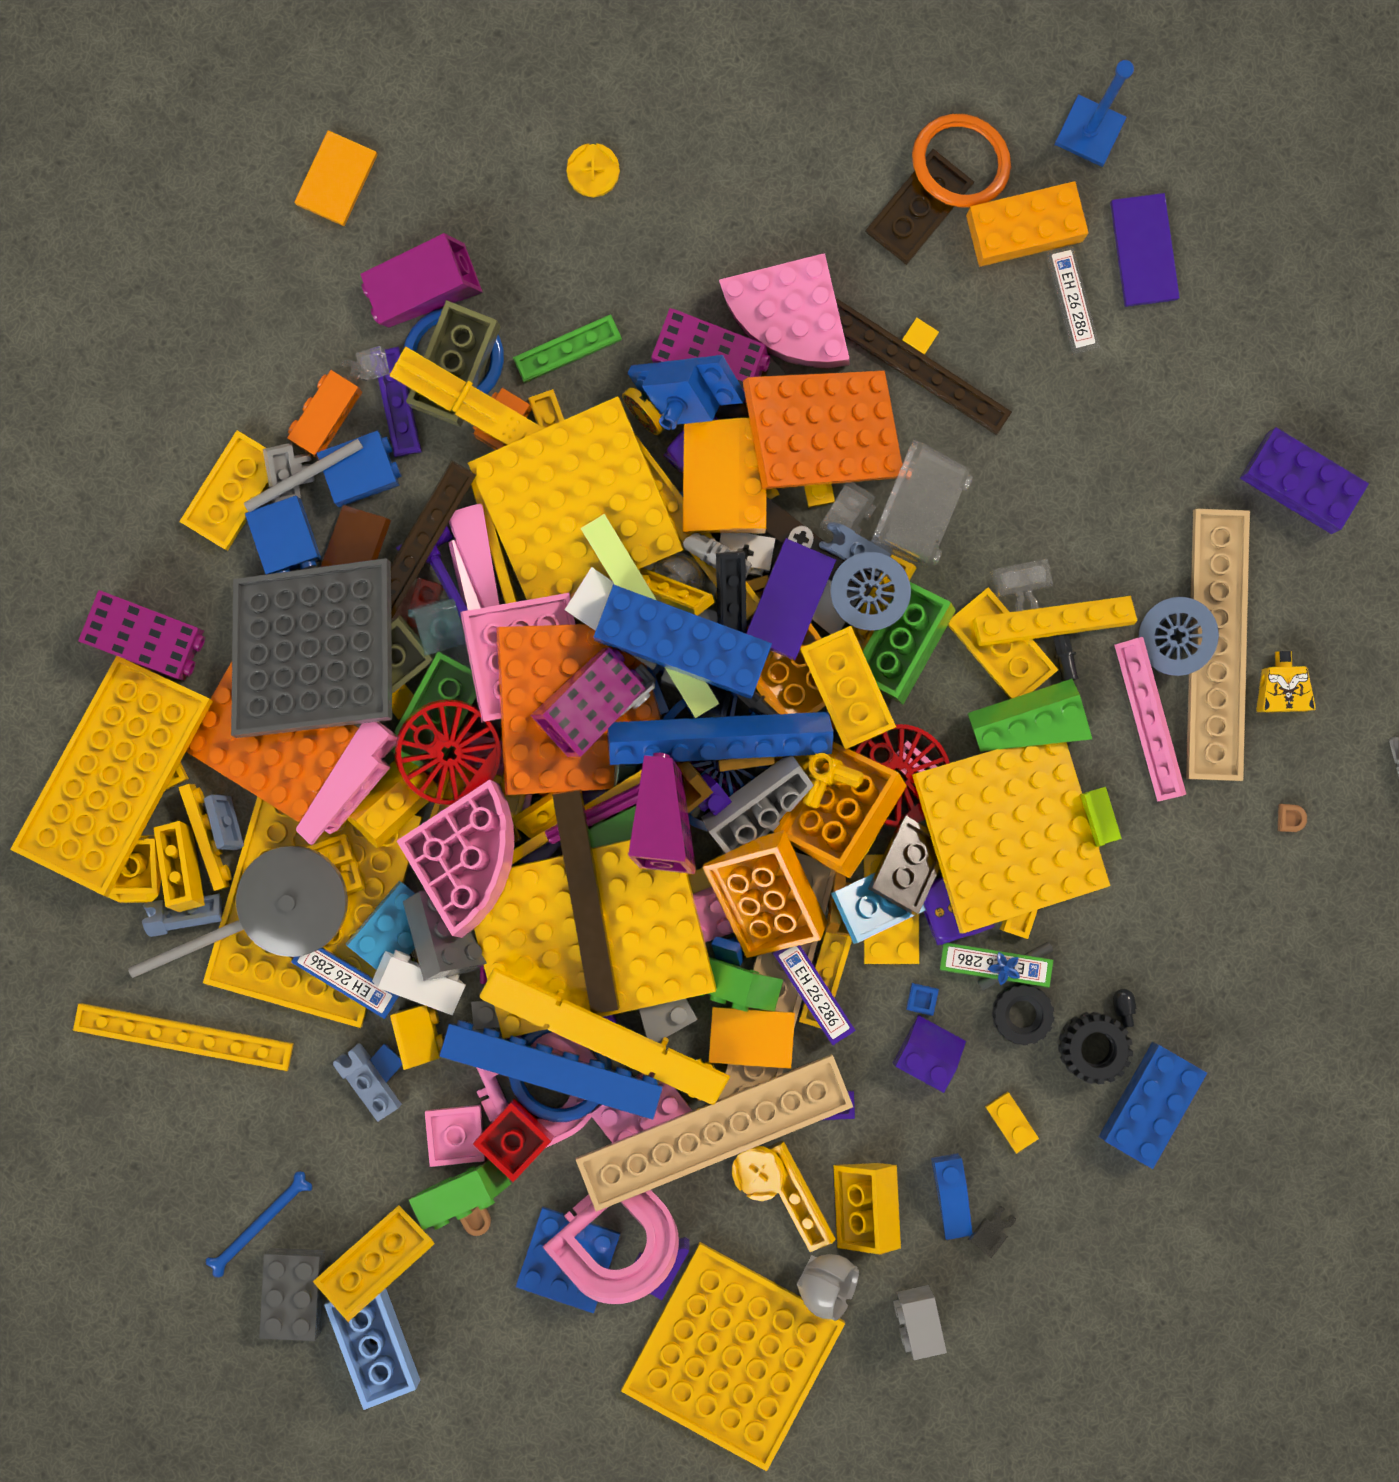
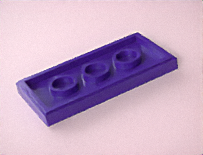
M1165 193L1111 200L1110 206L1125 307L1178 300L1180 297Z
M785 538L746 634L772 643L771 651L795 660L836 559Z

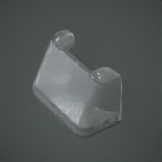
M913 439L870 542L898 558L928 570L931 564L937 565L943 550L938 549L960 494L962 490H968L973 476L969 474L970 469Z

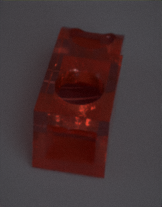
M418 578L409 607L410 611L407 618L409 627L425 632L430 631L440 598L444 592L442 584Z

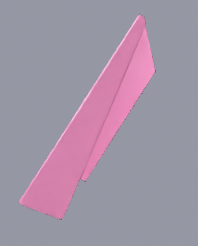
M475 504L458 509L449 521L455 540L449 542V548L460 596L468 610L499 605L483 505Z
M380 722L361 724L298 824L296 831L310 845L314 844L324 831L329 834L337 831L391 768L382 759L396 746L398 736Z

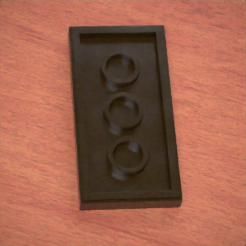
M932 149L925 157L930 175L943 188L953 193L965 195L974 184L971 178L936 150ZM914 171L865 232L907 265L955 206L947 205L934 198L922 186Z

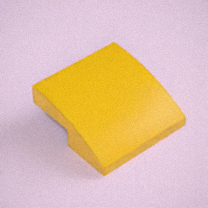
M345 833L307 846V848L323 854L337 867L345 882L347 895L365 889L354 853Z

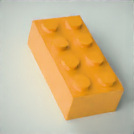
M1075 181L970 206L966 215L979 267L1081 243L1088 235Z

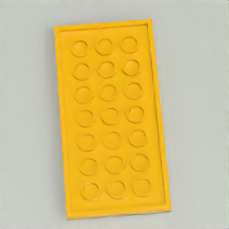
M116 656L10 850L108 897L213 701L137 664Z

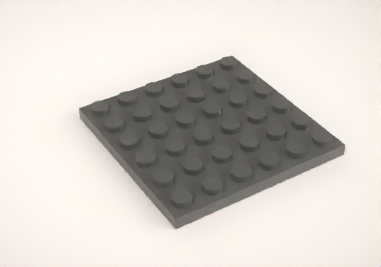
M387 558L233 579L231 736L243 738L392 720L391 562Z

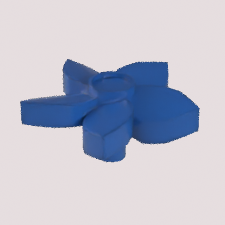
M998 952V964L991 965L988 970L992 973H999L998 981L1000 985L1007 981L1008 976L1010 978H1020L1018 971L1013 968L1017 965L1019 957H1012L1007 960L1002 953Z

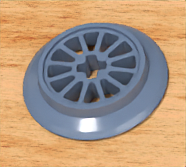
M877 552L859 553L848 558L839 566L831 583V599L839 616L848 624L863 630H879L894 624L906 611L911 597L910 581L903 567L893 558ZM865 570L872 571L870 580L867 579L864 573ZM875 571L882 573L877 581H874ZM857 573H860L863 582L859 581L854 576ZM885 577H888V579L891 581L886 584L880 585L881 581ZM849 581L854 582L859 588L849 587ZM866 586L870 589L873 587L877 588L875 598L871 595L864 596ZM891 586L894 589V593L882 591ZM847 592L859 593L851 598L847 597ZM882 597L893 598V601L889 604ZM861 599L860 603L856 606V608H854L850 604L853 601ZM877 601L884 605L887 609L881 612ZM867 603L866 613L859 612L858 610L861 606ZM870 604L874 605L877 614H869Z
M1173 597L1159 602L1149 610L1141 623L1139 638H1144L1150 664L1153 668L1164 674L1181 676L1193 673L1209 662L1218 645L1219 631L1213 614L1205 605L1191 598ZM1177 614V624L1175 626L1171 616ZM1182 614H1187L1188 617L1182 625ZM1195 618L1198 623L1188 628L1192 619ZM1167 619L1171 629H1167L1161 624ZM1201 627L1202 634H1191ZM1159 628L1168 633L1167 635L1157 636ZM1177 630L1186 633V637L1182 638L1181 644L1172 638L1176 636ZM1202 638L1201 645L1191 642V639ZM1168 639L1167 642L1158 646L1157 640ZM1188 644L1198 648L1193 655L1188 648ZM1171 645L1167 654L1164 655L1161 650ZM1177 648V659H1171L1172 654ZM1182 648L1188 654L1186 659H1182Z

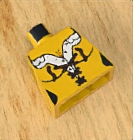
M1292 651L1275 652V667L1262 669L1257 712L1315 710L1308 669L1305 666L1292 667Z

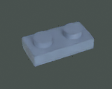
M211 794L204 798L216 848L221 850H238L242 848L244 843L231 796Z

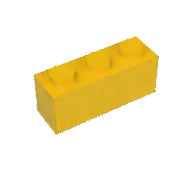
M181 821L154 827L165 907L182 912L205 906L193 828Z

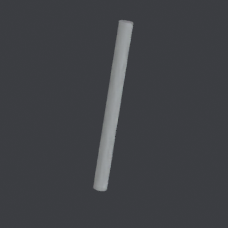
M359 439L352 441L244 502L248 512L255 510L363 449Z
M237 920L128 968L129 974L134 978L244 929L240 921Z

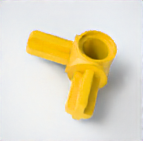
M825 753L815 754L809 761L810 773L808 775L814 786L805 795L803 803L809 807L818 808L827 785L831 786L838 781L858 788L863 782L864 774L843 766L841 760L832 758ZM825 763H829V769L821 774V767Z

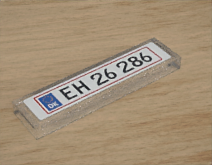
M1073 244L1048 250L1046 257L1072 355L1099 349L1100 345Z

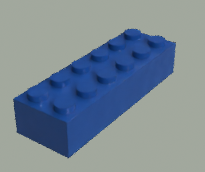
M614 584L593 636L594 641L749 699L754 694L772 645L770 642Z

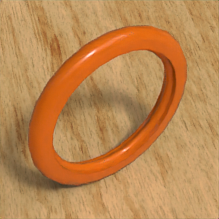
M949 114L938 117L919 132L914 142L912 158L918 180L927 192L947 205L970 207L987 203L995 199L1004 190L1009 180L1011 160L1007 145L996 129L978 117L967 114ZM950 127H965L975 130L989 140L998 158V169L993 182L986 189L971 195H961L943 188L932 178L926 166L925 154L930 140L938 132Z

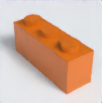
M330 370L328 375L322 376L317 385L318 391L313 398H308L302 410L304 412L299 420H295L288 430L289 436L287 439L317 459V452L327 449L362 394L358 386Z

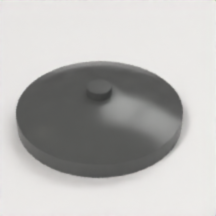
M303 846L279 847L260 855L243 873L236 894L238 918L249 938L262 949L275 955L286 957L307 955L328 944L342 927L348 907L346 885L337 867L323 854Z

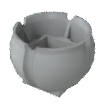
M826 1254L818 1257L811 1255L797 1283L801 1298L808 1310L822 1319H832L834 1321L840 1319L848 1308L846 1300L852 1299L859 1278L858 1267L840 1255Z

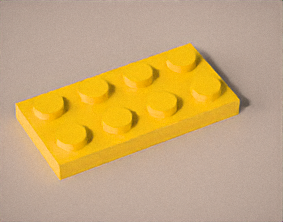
M237 430L179 522L228 551L247 521L245 513L248 510L244 502L264 492L269 486L263 454L265 447Z
M988 587L955 614L948 626L1005 694L1012 699L1033 692L1057 672L1058 669L1033 639L985 646L978 645L973 624L974 618L1009 613L1007 608Z
M851 626L800 648L845 749L896 727Z
M865 855L863 858L864 877L876 872L883 855ZM919 914L865 939L864 964H919Z
M398 1205L319 1275L313 1283L346 1321L349 1322L434 1245V1242Z

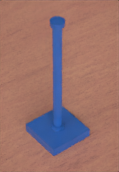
M1122 60L1118 63L1115 69L1116 74L1099 104L1078 94L1054 145L1103 167L1127 118L1109 108L1125 80L1131 77L1134 71V66L1130 61Z

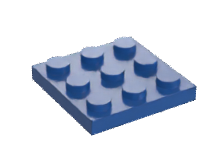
M542 1207L516 1287L594 1313L598 1301L583 1294L543 1248L549 1240L570 1222L564 1217L565 1214ZM590 1223L574 1238L600 1266L609 1269L620 1233Z

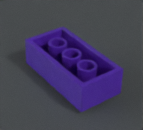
M1277 427L1265 435L1240 477L1241 480L1330 534L1338 532L1343 528L1369 485L1366 481Z

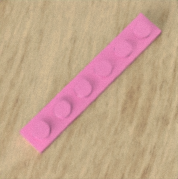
M1140 637L1116 644V653L1157 802L1186 795L1144 638Z

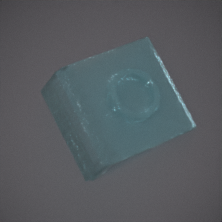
M446 598L408 609V616L415 618L425 655L466 644L454 599Z

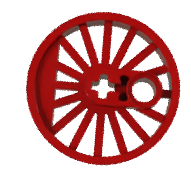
M438 700L420 707L404 722L396 740L395 758L403 781L415 794L433 803L452 805L488 780L493 781L500 765L501 743L497 730L491 720L484 721L487 726L462 741V738L478 716L481 718L478 708L463 701ZM444 706H456L450 735H448ZM439 708L442 732L436 728L427 711ZM462 708L472 711L473 715L456 737ZM422 715L427 723H422L418 726L414 725L413 722ZM408 728L414 731V741L404 739ZM421 730H432L434 737L430 743L423 744L418 740V734ZM491 731L494 742L465 747L475 739ZM402 745L423 749L427 753L401 757ZM454 746L453 752L455 756L453 758L448 756L444 759L442 748ZM492 748L486 758L466 754L467 752ZM432 758V760L409 774L405 773L402 763ZM465 759L480 762L482 764L479 766L478 769H476L468 762H466ZM436 764L419 789L410 781V779ZM460 765L464 766L466 769H468L474 774L470 780L467 778L466 774L464 773ZM442 769L435 797L424 793L438 771ZM454 769L457 770L466 785L459 795ZM447 770H449L453 794L452 799L441 798Z
M895 724L896 727L890 730H898L897 752L899 751V755L894 752L887 732L881 733L884 743L874 744L871 741L872 738L859 743L855 747L854 752L859 754L865 744L870 747L868 758L877 762L874 758V751L877 748H883L886 750L888 757L884 763L879 764L892 770H902L905 768L908 771L906 775H903L906 784L903 795L909 808L905 815L920 823L926 819L917 790L913 786L915 783L912 774L942 762L943 765H946L950 762L942 745L931 734L915 726ZM904 730L915 732V735L911 742L912 746L906 753L907 757L903 760ZM920 736H923L930 744L908 764ZM933 747L936 748L940 758L913 768ZM908 790L919 800L915 806ZM902 795L895 804V821L886 819L883 825L897 827L901 819Z

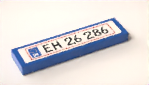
M323 947L310 954L294 957L291 961L294 965L384 1019L387 1018L399 998V995L378 988L372 982L373 978Z

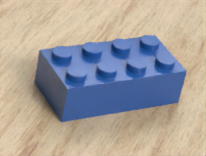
M1152 1042L1098 1137L1153 1169L1207 1072Z

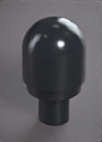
M1120 989L1113 996L1114 1010L1117 1016L1122 1017L1124 1028L1133 1027L1132 1014H1136L1137 1009L1135 997L1130 990Z

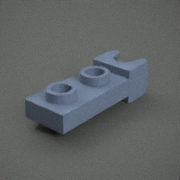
M835 522L827 524V528L833 533L832 542L826 543L821 541L819 543L821 549L845 561L856 554L864 552H877L889 557L891 553L856 534L852 529ZM865 570L864 572H866V573H868V574L871 575V572H872V571H871V570ZM875 571L874 577L879 578L881 572Z
M220 894L203 896L205 906L182 912L165 907L163 900L145 903L143 907L147 912L148 918L143 919L142 924L146 934L153 937L168 934V930L222 921V899Z
M357 1043L348 1052L349 1057L343 1053L333 1061L335 1069L343 1079H347L377 1122L402 1105L370 1061V1055L360 1043Z

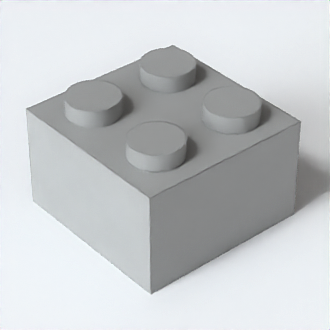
M929 1285L896 1292L898 1300L893 1301L899 1324L904 1325V1327L899 1328L905 1352H911L914 1360L947 1353L935 1297Z

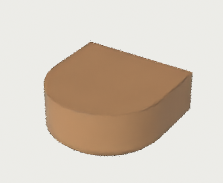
M1279 804L1278 831L1297 832L1302 830L1307 823L1305 810L1298 805Z
M479 1207L471 1209L472 1213L460 1219L466 1232L473 1236H480L489 1229L491 1217L486 1208L480 1210Z

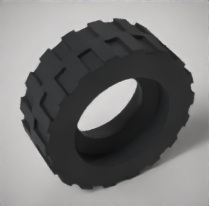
M1013 984V986L1006 987L1002 993L997 995V999L992 1006L993 1024L1001 1036L1014 1044H1035L1040 1039H1044L1046 1034L1051 1031V1026L1055 1019L1053 1012L1055 1011L1050 1003V998L1042 990L1032 985ZM1018 1001H1028L1036 1010L1035 1021L1025 1028L1015 1026L1010 1020V1009Z

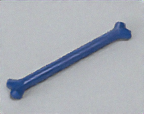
M296 1172L293 1183L219 1257H208L206 1259V1265L213 1269L214 1277H222L226 1264L299 1192L312 1190V1184L305 1180L304 1172Z

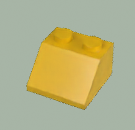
M422 1004L399 1010L390 1015L404 1070L441 1058L440 1053L444 1037L442 1034L438 1035L435 1024L439 1023V1016L436 1009Z

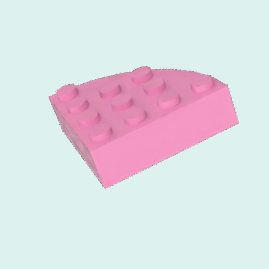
M825 253L719 280L727 306L738 325L750 339L765 344L768 353L789 363L814 366V368H834L850 365Z
M488 780L397 840L452 936L462 938L481 923L492 910L504 890L511 870L514 852L513 821L508 802L500 785L492 780Z

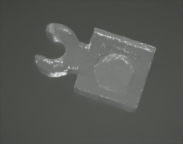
M381 346L356 353L357 361L355 362L344 360L340 363L342 367H351V373L343 376V378L351 382L358 380L359 377H361V380L368 381L390 374L385 348Z

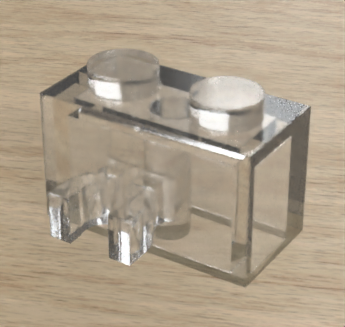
M847 482L818 529L833 538V533L827 528V524L835 522L845 525L859 535L862 528L858 527L863 517L869 520L877 507L872 504L876 496L853 482Z
M1048 558L994 569L990 573L994 594L998 599L1017 596L1016 611L1024 610L1022 606L1025 601L1023 594L1026 595L1027 601L1031 603V609H1038V602L1032 592L1048 589L1053 586Z

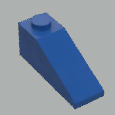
M958 1153L931 1158L945 1240L972 1236L967 1184L962 1158Z

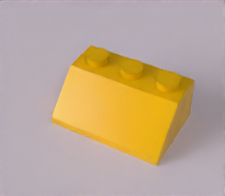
M396 759L389 765L391 768L347 818L377 849L429 802L415 794L406 785L397 768ZM412 762L402 763L406 774L419 768ZM423 771L410 779V781L419 789L428 775ZM433 780L424 793L435 797L437 787Z
M883 1163L833 1165L837 1248L879 1255L901 1249L897 1165Z

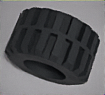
M1086 1012L1082 1013L1081 1017H1073L1071 1019L1072 1023L1070 1025L1066 1024L1063 1027L1065 1032L1063 1035L1060 1034L1059 1040L1061 1045H1058V1051L1062 1054V1057H1060L1061 1061L1067 1066L1066 1068L1069 1072L1085 1082L1091 1084L1094 1082L1098 1085L1104 1084V1081L1110 1083L1115 1081L1114 1077L1117 1075L1121 1077L1125 1073L1123 1068L1125 1066L1129 1068L1131 1063L1128 1061L1129 1056L1133 1057V1050L1130 1049V1045H1133L1132 1039L1127 1036L1128 1031L1126 1028L1122 1027L1121 1023L1098 1012H1092V1014ZM1101 1032L1109 1040L1110 1048L1108 1055L1099 1063H1088L1083 1059L1081 1053L1082 1043L1088 1035Z

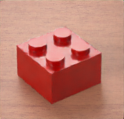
M513 1099L476 1138L473 1145L514 1182L551 1143L554 1136L518 1101Z

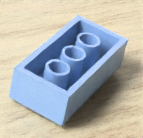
M386 1288L349 1322L327 1300L324 1306L363 1410L416 1390L420 1377ZM370 1339H374L377 1344H373Z

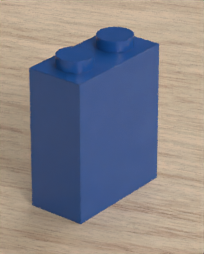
M379 431L356 438L361 442L363 449L323 471L334 503L338 507L400 486L397 479L402 477L397 462L391 463L388 454L393 452L387 436L382 438ZM356 439L317 452L318 459L326 457Z
M295 495L245 513L266 575L289 572L297 568L301 570L311 569L317 566V561L322 560L302 500Z

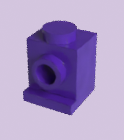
M705 772L701 777L713 793L700 803L698 807L704 812L708 809L716 816L732 801L719 784Z

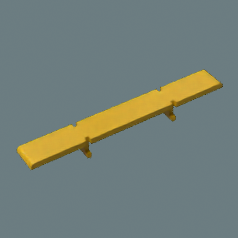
M406 346L389 375L449 412L452 409L455 412L454 415L505 445H509L544 429L473 387L472 382L467 381L466 383Z
M495 967L492 970L480 993V998L541 1027L547 1023L549 1024V1031L643 1074L649 1075L650 1072H654V1079L711 1105H715L730 1079L729 1075L671 1048H668L666 1051V1045L669 1041L666 1037L662 1039L661 1043H658L563 999L561 1002V997L564 994L562 989H559L557 994L553 995Z

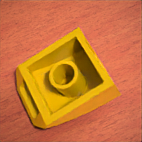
M155 835L140 836L108 898L119 903L152 902L159 895L161 873Z

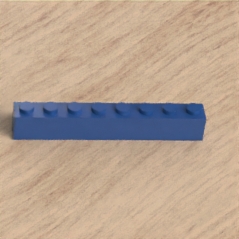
M828 712L614 722L608 728L610 765L643 763L644 755L653 756V753L668 754L674 762L800 756L818 753L832 754L833 728Z
M458 1020L457 1024L451 1023L448 1026L440 1057L652 1120L655 1117L664 1085L658 1084L659 1080L654 1079L652 1076L643 1074L642 1079L632 1076L633 1071L622 1067H617L616 1071L605 1068L606 1063L590 1059L589 1063L578 1060L580 1055L564 1051L563 1055L552 1052L553 1047L537 1043L536 1047L526 1045V1039L511 1035L510 1039H504L499 1037V1031L485 1027L483 1032L473 1029L474 1024Z

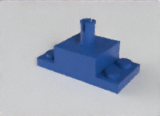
M723 355L631 365L628 371L629 377L641 392L643 399L651 402L661 414L659 419L660 425L668 430L671 428L672 430L675 429L677 424L712 421L719 405L743 403L745 399V392Z

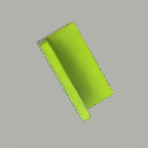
M1106 787L1080 794L1096 847L1122 839Z

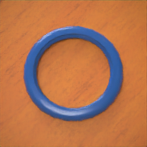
M443 308L430 312L412 327L405 340L404 348L406 346L414 352L417 351L422 336L437 324ZM499 334L490 354L489 370L477 386V389L485 394H488L495 387L503 368L504 352Z
M545 1029L523 1034L520 1038L526 1039V1045L531 1046L538 1038L552 1033V1031ZM594 1051L597 1060L606 1063L605 1068L612 1070L611 1058ZM509 1077L512 1091L518 1102L528 1112L543 1120L550 1122L574 1121L591 1113L599 1105L598 1103L584 1100L573 1107L565 1109L551 1108L536 1101L527 1090L524 1081Z

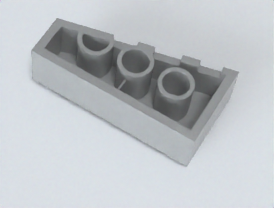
M785 756L731 795L729 798L732 802L716 816L709 811L701 818L708 832L724 852L728 853L758 837L767 835L770 830L774 831L780 824L779 820L787 811L791 812L814 785L794 756Z
M687 998L639 1009L646 1036L655 1042L661 1041L664 1037H668L698 1020Z

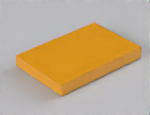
M328 130L294 203L297 206L345 226L378 155L377 152Z
M712 1007L709 1063L791 1069L795 1012L748 1009V1012L735 1008Z

